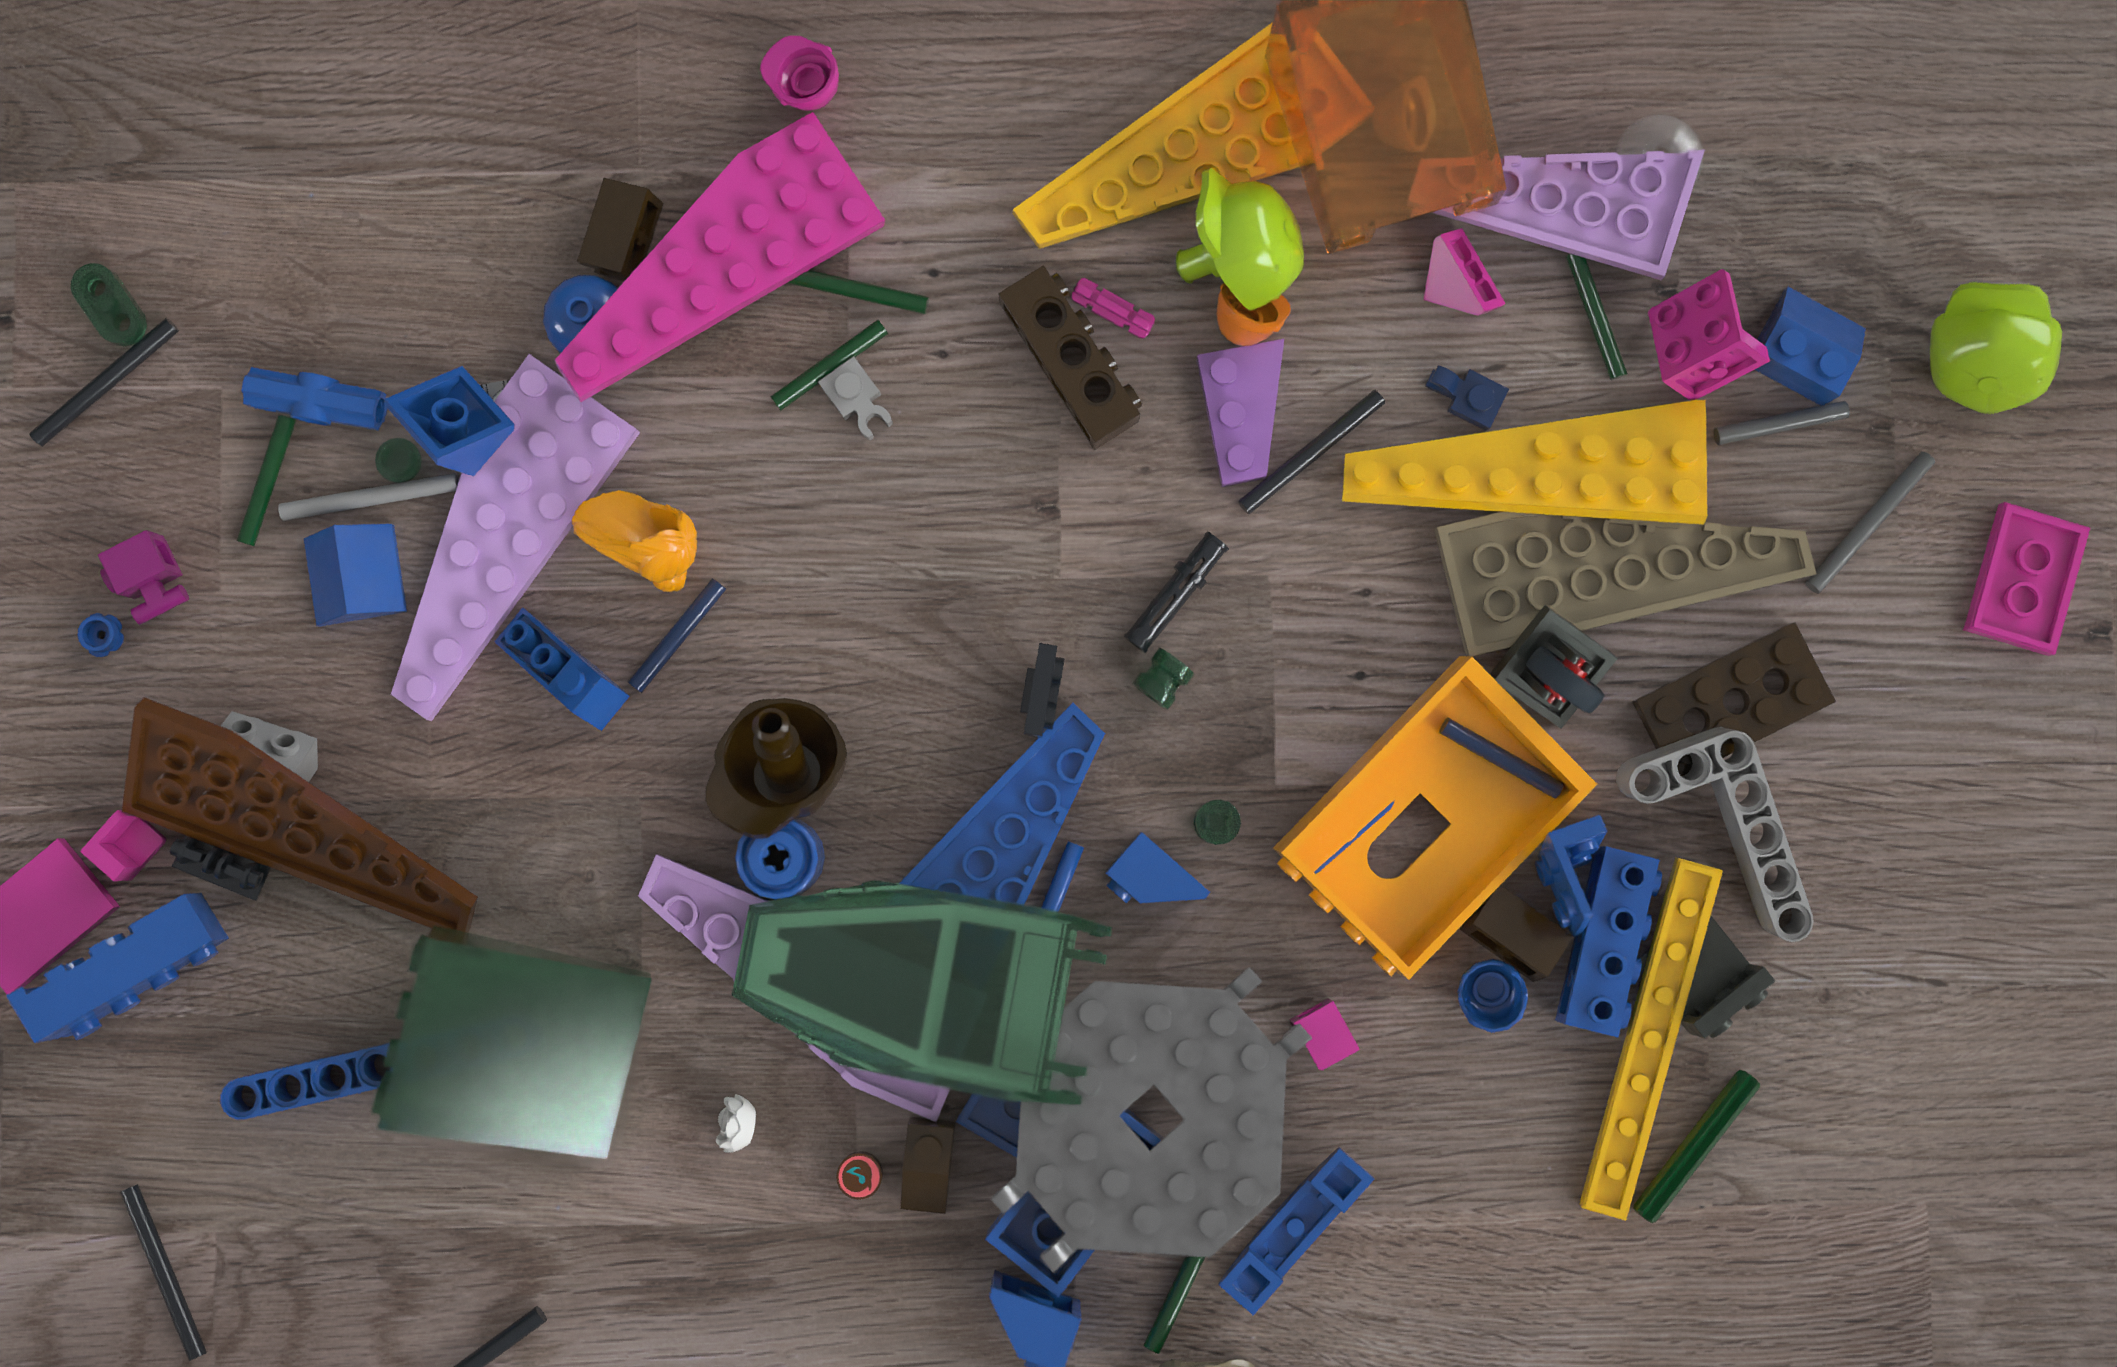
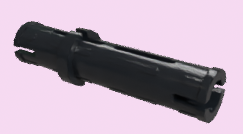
M1207 531L1203 539L1185 561H1178L1173 567L1176 572L1150 602L1128 633H1125L1124 637L1139 650L1146 653L1151 644L1169 622L1172 621L1196 588L1202 589L1207 582L1204 578L1229 548L1220 539ZM1200 559H1202L1203 562L1201 563V565L1197 568V570L1192 574V576L1188 579V581L1180 590V584L1189 575V573L1193 570V568L1200 561ZM1173 595V600L1162 612V614L1158 617V619L1154 622V624L1150 626V622L1161 610V608L1168 601V599Z

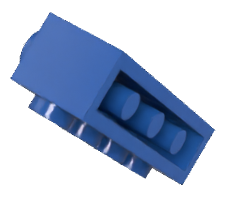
M1599 846V850L1593 855L1584 894L1593 917L1583 933L1574 937L1555 1021L1617 1038L1619 1037L1620 1029L1627 1027L1631 1015V1003L1627 1002L1630 985L1637 983L1642 966L1641 959L1637 958L1640 942L1647 939L1652 924V916L1647 914L1651 896L1655 897L1658 894L1662 881V871L1657 870L1659 859L1607 846Z

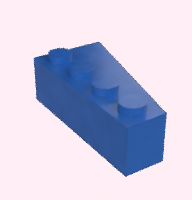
M202 893L183 894L130 924L128 929L131 935L126 938L123 933H120L88 948V953L91 956L88 960L85 961L84 958H79L66 965L60 964L44 973L48 981L46 984L28 989L20 987L6 995L33 1042L39 1043L74 1036L76 1040L82 1039L102 1027L99 1020L112 1011L117 1016L138 1005L141 1002L138 995L151 987L154 991H157L176 981L180 977L177 971L187 964L192 963L193 967L216 956L219 953L216 946L229 938Z

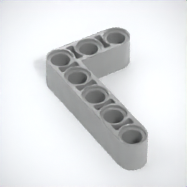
M1724 727L1712 728L1622 763L1616 775V783L1619 790L1627 797L1647 804L1662 801L1711 782L1761 927L1767 932L1789 942L1801 941L1809 935L1814 924L1813 914L1751 737L1744 732ZM1731 738L1734 742V752L1730 758L1723 760L1720 753L1721 745L1725 740ZM1690 754L1693 763L1692 768L1686 775L1680 776L1677 767L1678 762L1682 756ZM1647 769L1650 774V783L1646 789L1638 792L1635 788L1636 776L1639 772ZM1746 781L1749 786L1748 795L1743 801L1737 802L1735 790L1741 782ZM1761 823L1763 826L1762 838L1759 842L1752 844L1750 842V832L1755 825ZM1772 866H1776L1777 878L1774 883L1766 886L1764 882L1765 873ZM1790 908L1792 912L1791 921L1785 927L1780 928L1779 917L1784 910Z

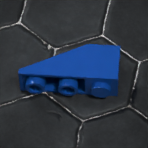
M524 608L519 611L494 641L573 714L601 731L630 697L606 674Z

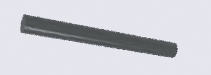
M1923 451L1918 454L1816 570L1817 574L1810 576L1805 584L1811 591L1816 594L1821 593L1935 464V459L1930 454Z

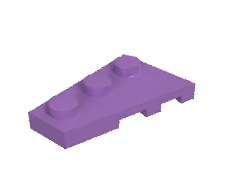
M1284 339L1197 355L1199 375L1222 487L1262 480L1267 476Z

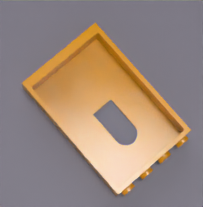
M1459 656L1273 849L1282 857L1277 862V865L1295 882L1302 877L1313 888L1308 896L1323 911L1329 914L1334 909L1345 920L1340 928L1360 946L1366 941L1376 951L1371 958L1390 977L1397 972L1409 980L1540 845L1547 834L1552 832L1595 788L1597 783L1472 656ZM1447 718L1454 720L1563 782L1562 792L1554 799L1439 733L1440 727ZM1421 794L1450 825L1401 875L1389 879L1377 876L1370 869L1367 860L1370 845ZM1394 801L1392 808L1320 872L1314 873L1342 846L1353 840L1361 829Z

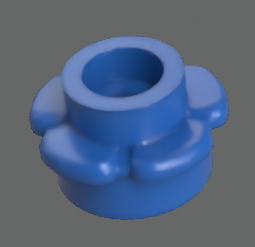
M92 614L80 624L78 640L85 649L89 650L91 655L96 657L108 656L110 651H117L123 644L122 624L113 615ZM101 631H104L106 633V636L103 639L99 638V633Z

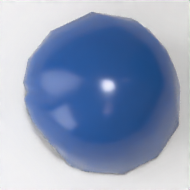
M1497 959L1475 962L1462 974L1457 991L1460 1007L1468 1022L1474 1027L1491 1033L1509 1030L1521 1020L1528 1001L1526 984L1519 972L1511 964Z

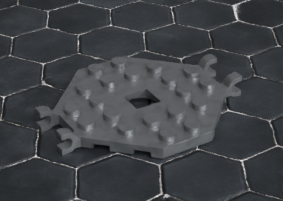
M1251 968L1242 972L1225 989L1094 981L1053 1017L1040 1095L1021 1092L1016 1176L991 1197V1200L1004 1214L1029 1191L1061 1228L1064 1234L1041 1254L1042 1260L1053 1272L1077 1249L1212 1257L1280 1194L1286 1061L1311 1040L1312 1037L1298 1024L1294 1025L1274 1045L1237 1004L1262 982ZM1154 1085L1180 1114L1183 1121L1155 1147L1148 1150L1119 1115Z

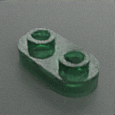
M89 263L81 266L71 279V292L98 333L107 341L118 346L125 347L136 344L146 332L147 320L145 314L115 272L101 264ZM101 283H105V291L101 295L96 296V287ZM129 318V328L125 331H120L122 320Z

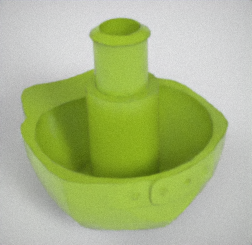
M1212 168L1202 172L1201 193L1196 209V227L1202 244L1185 250H1178L1176 254V269L1180 277L1190 284L1194 280L1211 274L1221 278L1246 309L1250 311L1256 310L1278 299L1303 270L1304 251L1297 218L1287 202L1271 185L1257 181L1231 184Z
M1970 282L1961 284L1952 292L1945 312L1938 316L1932 325L1930 371L1936 388L1947 398L1984 414H1994L2027 404L2044 394L2056 374L2062 343L2061 326L2051 315L2048 297L2040 287L2030 284Z

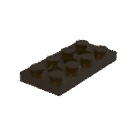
M1796 622L1789 623L1632 701L1656 749L1696 735L1690 733L1683 723L1685 713L1691 708L1697 709L1704 716L1705 725L1701 732L1712 728L1724 727L1744 732L1751 737L1753 742H1756L1836 702ZM1770 669L1779 672L1784 680L1783 689L1777 695L1769 693L1763 686V677ZM1729 689L1739 691L1744 698V707L1738 714H1732L1724 707L1723 697ZM1731 738L1725 740L1721 745L1720 753L1722 758L1734 752V742ZM1690 754L1682 756L1678 762L1677 767L1680 776L1686 775L1692 768L1693 763Z

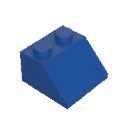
M1787 286L1757 339L1767 347L1770 362L1755 370L1820 406L1825 405L1841 395L1862 354L1866 328Z
M995 1270L991 1280L989 1297L1018 1358L1026 1360L1024 1364L1026 1367H1065L1081 1322L1080 1300L1065 1294H1061L1058 1298L1045 1287Z

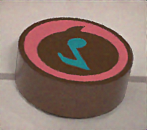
M862 1151L851 1153L843 1159L838 1167L836 1175L837 1184L840 1190L852 1199L861 1200L869 1198L881 1185L883 1179L882 1166L879 1160L870 1153Z

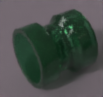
M1158 648L1151 657V668L1147 672H1140L1132 684L1152 701L1168 710L1176 700L1175 693L1178 690L1177 688L1187 685L1195 674L1172 654L1162 648Z
M1221 799L1211 800L1202 804L1197 809L1193 825L1196 834L1204 842L1213 845L1226 844L1239 833L1241 818L1236 807L1230 802Z

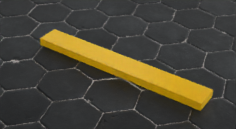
M1675 857L1579 1203L1583 1209L1625 1221L1627 1219L1723 872L1721 869Z

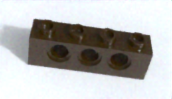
M1043 265L998 293L1000 306L1094 450L1139 422L1140 412L1138 409L1142 407V403L1130 384L1122 386L1114 372L1118 370V366L1106 347L1098 349L1091 339L1090 335L1094 333V329L1083 311L1074 312L1065 299L1070 296V292L1058 273L1051 276ZM1052 310L1057 312L1062 320L1053 328H1045L1036 319L1041 312ZM1068 347H1077L1084 352L1086 357L1078 365H1068L1061 359L1060 355ZM1098 383L1104 385L1110 395L1105 401L1095 403L1087 399L1084 394L1085 389L1091 384Z

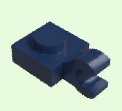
M1440 365L1437 366L1436 370H1432L1425 384L1427 388L1452 399L1447 412L1485 431L1491 428L1509 391V388L1471 369L1465 373L1463 379H1460L1454 372Z

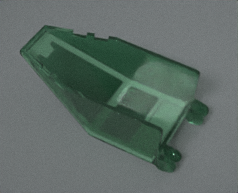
M873 880L863 882L862 885L847 888L837 887L824 890L822 893L807 896L797 895L749 905L732 996L772 1022L781 1024L796 1034L795 1037L806 1044L813 1045L829 1055V1059L840 1066L1007 1101L1081 1105L1082 1095L1070 1090L1049 1089L1052 1071L1063 1073L1069 1077H1086L1087 1067L1054 1061L1072 959L1106 965L1107 955H1103L1100 951L1074 949L1077 931L1088 933L1090 936L1104 938L1105 936L1111 937L1112 927L1081 917L1038 907Z

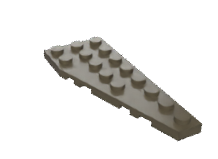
M1498 512L1439 526L1434 529L1465 655L1472 657L1511 648L1544 605L1581 631L1817 574L1806 532L1800 530L1754 526L1737 527L1705 522L1703 525L1515 512Z

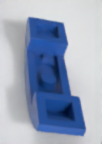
M1338 1147L1310 1173L1261 1227L1219 1281V1286L1254 1316L1284 1282L1283 1276L1336 1216L1341 1211L1345 1213L1373 1182L1374 1177Z

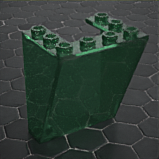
M435 925L428 936L421 934L420 939L415 943L408 972L417 973L413 991L403 990L396 1019L405 1021L400 1039L391 1037L383 1065L392 1068V1071H385L384 1077H382L381 1083L378 1085L371 1114L380 1115L377 1129L607 1159L652 981L651 974Z

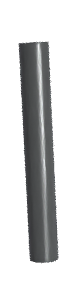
M1846 401L1721 426L1714 428V439L1717 445L1846 419L1850 415L1849 406Z

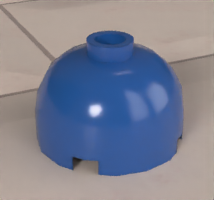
M578 275L564 280L551 291L544 305L543 324L550 343L559 353L568 346L616 292L618 287L615 284L595 275Z

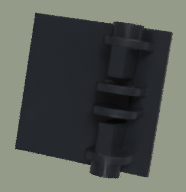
M186 835L184 839L177 838L170 849V855L175 856L172 864L173 868L257 901L271 867Z

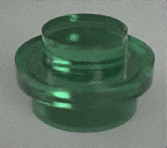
M393 438L387 440L379 447L375 463L377 470L384 478L391 482L401 483L407 482L417 475L421 468L422 458L415 444L404 438Z

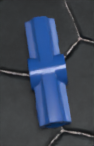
M251 367L248 374L244 376L241 391L243 393L244 405L269 412L290 414V417L308 423L330 426L333 422L379 431L386 417V394L376 389L340 384L336 379L319 374L299 372L297 376Z

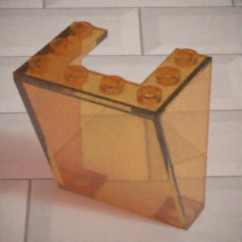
M1282 0L1280 4L1276 5L1265 59L1328 254L1371 242L1378 228L1454 206L1452 209L1456 217L1498 204L1507 188L1467 0Z

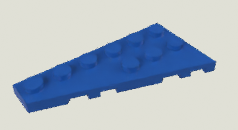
M1072 703L1054 721L1053 730L1047 729L1043 733L1042 738H1038L885 898L893 906L959 902L1021 913L1105 733ZM941 921L910 922L937 948ZM964 923L955 966L983 992L1012 931Z

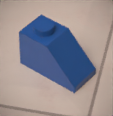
M1142 832L1134 838L1105 872L1112 878L1106 886L1126 904L1132 897L1139 903L1205 899L1210 893Z

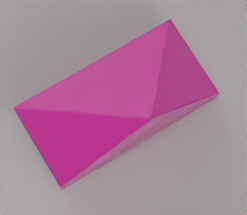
M1462 228L1441 234L1434 239L1424 294L1425 301L1477 316L1498 309L1506 304Z

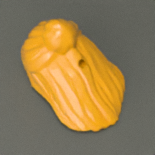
M620 490L602 493L600 496L583 501L578 506L572 517L573 533L583 542L596 549L602 555L639 573L644 578L653 582L657 589L664 592H678L684 587L687 569L694 562L697 552V531L691 518L683 511L673 508L668 504L654 503L645 500L639 495Z

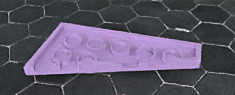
M1688 150L1687 153L1647 151L1645 154L1618 155L1617 152L1545 155V157L1521 158V155L1497 159H1475V157L1420 158L1406 205L1662 280L1667 272L1705 150Z

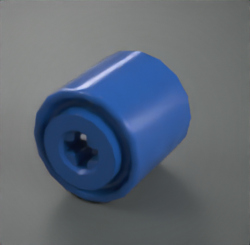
M793 819L784 828L768 838L753 839L743 835L738 842L735 860L738 874L747 888L762 897L781 899L800 895L815 884L822 874L825 854L823 843L815 830L803 821ZM772 845H776L778 850L787 849L789 853V858L783 861L784 869L778 871L775 865L767 866L765 863V858L771 855L769 847Z

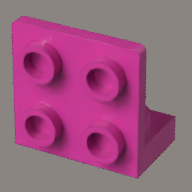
M1724 269L1713 273L1652 307L1648 312L1662 382L1690 401L1697 400L1770 362L1767 347L1742 329L1731 277Z

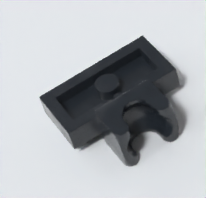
M1039 643L1035 669L1027 667L1020 713L1027 714L1024 735L1042 738L1044 728L1053 730L1065 658L1056 657V645Z

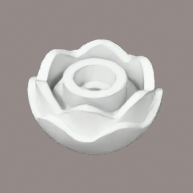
M736 1094L734 1098H724L726 1107L718 1116L721 1133L717 1136L716 1143L720 1148H724V1152H735L750 1144L754 1132L755 1108L747 1099Z

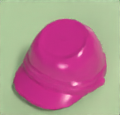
M786 36L777 41L765 54L760 66L762 79L784 106L789 105L804 111L818 110L825 107L837 92L839 71L837 61L832 54V49L829 46L813 42L802 36Z

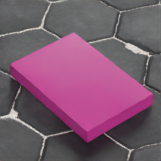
M2007 502L1998 504L1963 630L2046 656L2055 655L2090 527Z
M57 838L0 886V987L7 995L20 987H25L120 908L118 903L64 838Z

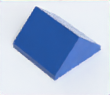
M463 366L385 399V406L437 465L471 476H475L514 431L515 424Z
M393 524L332 525L304 538L316 626L320 627L407 612Z

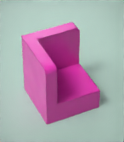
M117 810L80 852L111 880L132 881L166 843V838L146 820L125 813L122 810Z
M1329 998L1289 1019L1292 1026L1300 1024L1312 1037L1305 1046L1319 1070H1324L1360 1050L1334 1001Z

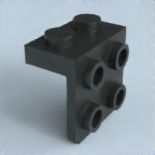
M1712 916L1709 919L1681 1024L1689 1034L1701 1038H1706L1707 1036L1715 1038L1725 1032L1733 1023L1730 1018L1743 1007L1748 1010L1761 1003L1768 995L1765 989L1775 982V979L1764 966L1753 965L1746 960ZM1647 950L1644 954H1642L1639 957L1642 962L1640 972L1642 975L1646 965L1649 950Z

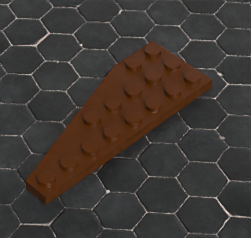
M145 697L134 707L122 805L123 812L464 940L471 928L478 899L475 894L232 730Z

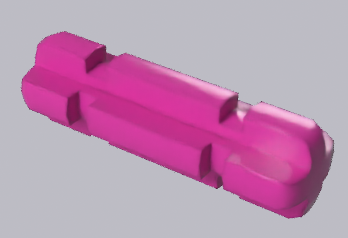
M1081 278L1078 281L1071 296L1073 302L1084 308L1090 305L1093 307L1091 312L1120 328H1123L1124 325L1128 326V332L1140 339H1144L1149 334L1155 322L1154 315L1141 308L1137 312L1134 310V304L1103 288L1102 292L1097 290L1098 284L1087 278Z

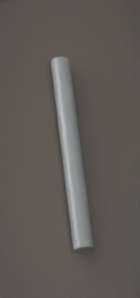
M456 473L280 503L278 510L281 520L287 521L454 492L457 489L459 478Z

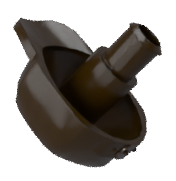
M788 698L754 701L739 713L717 744L714 752L716 764L706 785L705 802L711 814L725 826L753 839L768 838L784 828L793 819L811 816V814L820 809L843 775L847 763L845 742L835 723L816 705Z

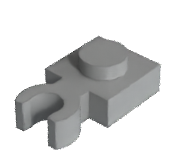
M854 356L818 382L845 421L855 413L858 415V427L866 439L872 440L874 438L867 426L871 418L880 417L888 427L893 425L889 412L882 406L873 405L872 401L878 398L881 393Z

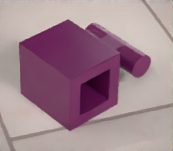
M145 530L97 554L103 565V569L100 570L102 580L111 592L132 599L143 596L145 602L130 610L132 617L139 625L189 600V595L181 584L167 591L164 587V584L183 575L164 536Z

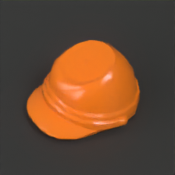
M1225 283L1220 287L1221 291L1218 295L1217 304L1218 327L1221 334L1233 344L1252 346L1260 343L1272 333L1279 332L1291 312V306L1283 295L1256 310L1250 311L1240 303Z

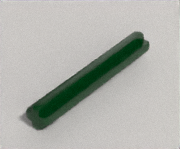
M1739 1070L1734 1074L1635 1202L1633 1209L1638 1215L1652 1224L1659 1219L1758 1091L1760 1083L1757 1079L1743 1070Z

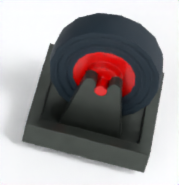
M1544 605L1490 675L1506 691L1562 729L1578 708L1584 712L1592 713L1602 702L1605 695L1596 685L1618 658L1562 616Z

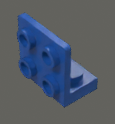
M1600 815L1549 832L1537 855L1539 860L1535 861V868L1544 887L1550 885L1556 898V902L1552 903L1555 917L1560 927H1568L1573 937L1581 935L1593 917L1574 869L1590 863L1593 860L1591 855H1594L1599 850V846L1607 833Z

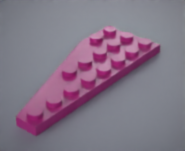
M811 112L737 154L555 359L556 366L580 402L884 227V217L815 114Z

